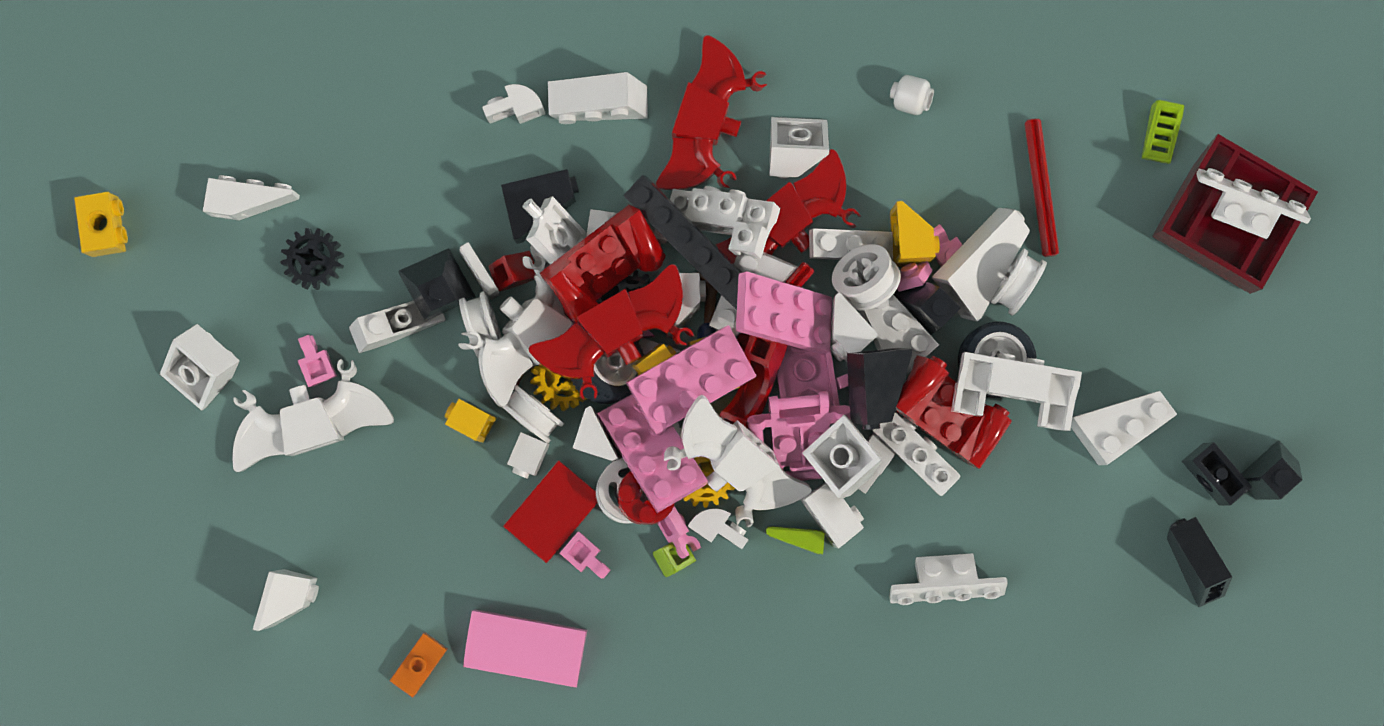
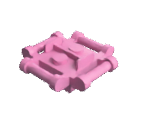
M827 390L818 391L816 395L778 399V396L769 397V413L750 416L747 420L748 429L764 443L763 430L766 427H770L772 450L779 466L783 471V467L790 466L791 471H784L785 473L801 481L822 479L802 452L830 428L829 420H839L843 415L850 419V406L829 407Z

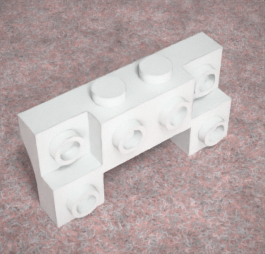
M705 186L704 189L693 188L692 191L673 189L670 200L700 231L732 235L728 248L735 255H740L741 252L751 253L758 259L762 258L768 235L777 222L780 208L774 202L748 199L744 192L731 189L729 192H721L719 189L711 186ZM655 229L654 235L658 242L665 244L667 240Z
M968 352L962 353L951 412L983 416L986 394L1041 403L1038 427L1070 431L1082 372L1044 366L1045 361L1027 358L1026 362L1015 361L1016 356L998 353L997 357Z

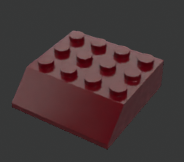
M1217 134L1192 166L1152 237L1251 294L1264 288L1301 221L1281 214L1270 235L1265 239L1212 218L1211 214L1223 191L1199 182L1196 175L1198 169L1205 171L1208 168L1215 169L1224 174V178L1234 182L1235 179H1240L1249 183L1252 186L1251 189L1256 191L1269 190L1279 196L1278 199L1287 203L1290 200L1297 201L1306 206L1307 211L1318 191Z

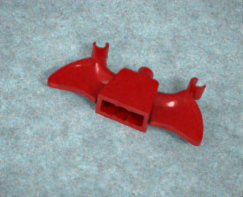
M706 35L703 38L700 70L693 82H688L672 130V155L656 181V186L659 189H688L704 183L713 175L717 176V183L720 187L729 188L723 182L724 175H729L732 180L737 179L732 171L720 169L721 165L713 157V145H717L721 133L734 137L738 135L742 121L726 117L729 109V102L727 101L735 92L746 90V87H750L751 90L756 92L761 91L767 84H758L756 78H763L766 73L758 71L751 78L745 79L742 66L736 56L723 43L712 36Z
M829 150V155L823 158L808 176L794 182V186L791 182H788L766 200L774 202L780 208L777 222L768 235L763 252L772 255L778 246L784 248L792 241L802 254L809 249V235L805 230L813 224V218L822 214H828L835 218L840 216L848 227H857L855 224L848 222V217L855 214L861 218L858 211L853 208L846 210L842 208L846 195V177L836 150ZM731 238L715 244L734 264L737 255L728 249Z
M671 264L647 286L628 293L624 289L579 315L577 323L564 334L530 345L528 348L529 353L542 366L557 375L571 379H583V385L580 387V396L583 400V390L587 387L593 388L594 398H596L598 392L591 378L594 377V364L603 354L608 358L619 352L625 364L629 365L641 358V354L634 342L643 337V331L659 329L666 334L670 332L673 334L674 342L678 345H687L680 340V333L682 331L691 337L694 336L691 329L675 326L681 311L683 298L682 283L677 267Z

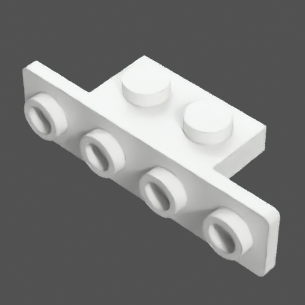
M1208 168L1207 171L1198 169L1196 173L1199 182L1223 191L1211 214L1214 219L1265 239L1270 235L1281 214L1306 224L1311 219L1306 206L1297 201L1290 200L1287 203L1278 199L1279 196L1269 190L1256 191L1251 189L1252 186L1249 183L1240 179H1235L1234 182L1224 178V174L1215 169Z
M896 412L892 422L880 423L879 429H871L939 496H943L960 478V474L935 451L937 449L936 445L926 436L922 438L914 431L917 427L905 417L901 418Z
M973 554L916 557L915 566L918 583L892 585L889 598L890 603H898L900 605H909L920 601L938 603L949 599L967 601L978 597L995 599L1005 595L1008 583L1006 577L978 579Z

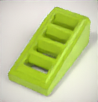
M1157 100L1151 105L1141 159L1165 164L1171 163L1183 117L1184 105L1163 100ZM1160 113L1169 114L1172 117L1162 116ZM1161 123L1170 125V128L1166 129L1157 127V124ZM1156 134L1168 137L1167 141L1155 139L1154 136ZM1152 145L1166 148L1165 153L1151 150Z
M765 527V533L770 537L823 555L825 533L822 530Z

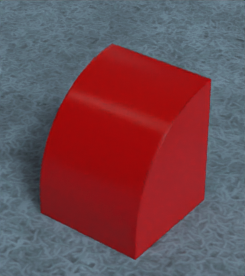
M530 251L505 255L488 266L494 283L499 290L498 292L518 287L535 279L536 273L534 269L526 268L523 264L524 256L530 257L534 264Z

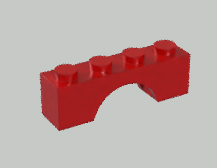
M750 335L744 354L753 368L756 377L739 386L740 388L733 400L721 411L719 417L732 425L738 420L748 429V418L753 415L762 414L788 345Z

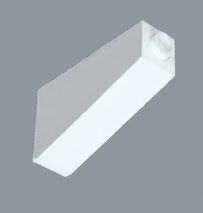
M998 208L932 276L935 283L961 307L958 311L961 318L977 322L982 318L999 284L1029 234L1030 230L1024 223V216L1016 209Z

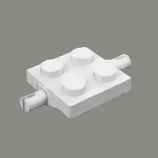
M553 196L545 199L541 208L532 199H528L523 204V208L534 220L526 240L550 265L586 238L587 233Z

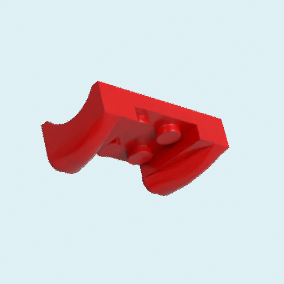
M627 205L541 271L540 275L558 297L565 315L577 323L579 315L597 306L596 300L637 268L645 272L656 271L663 265L666 255L641 211L631 205Z
M917 355L914 359L912 370L903 384L895 411L968 465L980 469L1011 424L1012 420L1008 417L1010 412L996 403L993 407L985 404L983 416L951 412L955 383L957 382L948 376L949 372L945 370L947 364L935 356L929 359Z

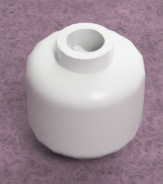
M911 75L903 76L899 83L894 82L890 92V98L894 99V107L899 111L913 115H920L924 110L928 111L934 96V89L930 88V83L927 80Z

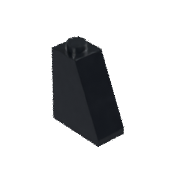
M568 169L501 185L513 239L516 244L523 243L526 240L533 225V217L523 208V204L528 199H532L541 208L543 201L553 196L565 210L576 202L574 194L579 193L576 177H570Z
M928 282L900 292L896 290L893 294L930 335L941 329L961 309L941 287Z
M889 348L847 353L850 420L853 424H862L863 429L871 430L879 429L880 423L892 422L912 357V349Z
M1280 440L1276 441L1241 473L1252 486L1248 492L1255 500H1281L1303 480L1299 461Z
M1196 517L1190 520L1183 518L1174 522L1170 526L1167 541L1198 607H1201L1224 597L1232 575Z

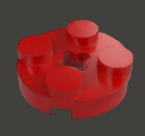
M632 472L627 473L618 488V505L622 514L631 522L640 525L657 524L664 520L671 513L674 504L657 513L650 501L646 500L643 503L640 500L642 496L640 490L642 488Z

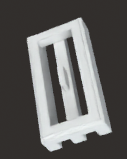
M469 242L461 246L459 250L462 258L483 291L486 292L488 298L492 300L499 296L498 288Z

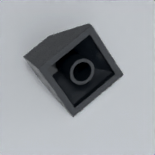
M449 248L405 267L398 272L425 321L460 306L459 299L461 298L469 301L476 297Z

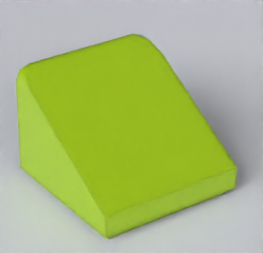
M673 542L653 552V556L665 577L677 573L696 561L687 544L686 549L689 552V556L683 559L678 556Z

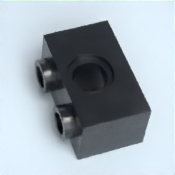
M1215 442L1202 443L1181 461L1219 506H1231L1252 488L1250 483Z

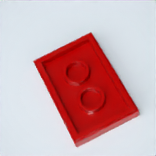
M558 460L503 527L545 563H548L598 504L596 491Z

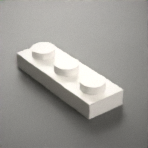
M837 229L809 230L810 259L841 260L843 256L857 247L875 244L885 248L891 260H893L892 232Z

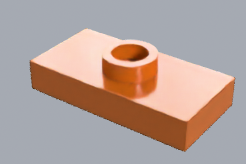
M426 632L423 633L392 676L390 682L412 698L415 697L448 648Z

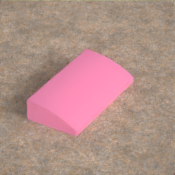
M475 609L471 613L463 667L577 688L587 630Z

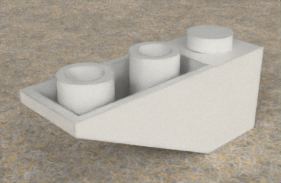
M219 175L218 179L208 178L203 212L211 217L242 220L299 200L300 195L291 190L292 186L287 184L275 183L274 187L264 186V182L247 179L246 183L236 182L234 177Z
M411 301L358 317L350 325L349 329L358 352L362 353L444 322L445 317L442 313L425 321L415 302Z

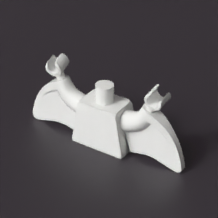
M533 252L535 257L534 264L530 257H523L524 266L534 269L536 273L534 278L538 289L535 298L525 301L521 306L510 296L499 308L510 318V321L502 330L504 336L498 340L488 338L481 340L477 332H463L461 334L468 336L470 343L458 344L464 350L480 348V373L488 393L499 407L506 406L521 375L532 366L540 364L529 353V346L556 338L564 334L573 324L569 320L570 318L565 315L562 304L556 294L540 275L545 265V258L540 253Z
M342 359L338 361L337 368L342 379L338 381L336 392L326 400L319 397L310 399L306 385L294 387L289 390L293 405L280 409V414H268L260 406L256 407L255 396L246 390H242L247 396L246 401L242 403L234 397V403L250 413L242 421L235 437L233 469L236 472H242L269 456H295L343 441L345 435L357 428L390 425L394 422V417L385 403L374 392L364 386L350 382V378L354 377L357 372L353 360L351 361V368L346 371L343 370L344 361Z
M704 395L696 398L684 419L681 431L684 448L680 450L677 447L671 446L664 453V461L669 460L667 463L668 470L678 469L681 465V459L688 457V459L700 456L709 458L714 472L706 479L708 480V485L713 490L718 491L727 482L738 491L746 490L747 493L743 501L744 505L737 507L735 510L737 525L743 519L746 521V527L753 525L752 509L770 510L783 507L806 497L812 491L809 484L785 473L779 466L774 451L738 420L732 425L719 417Z

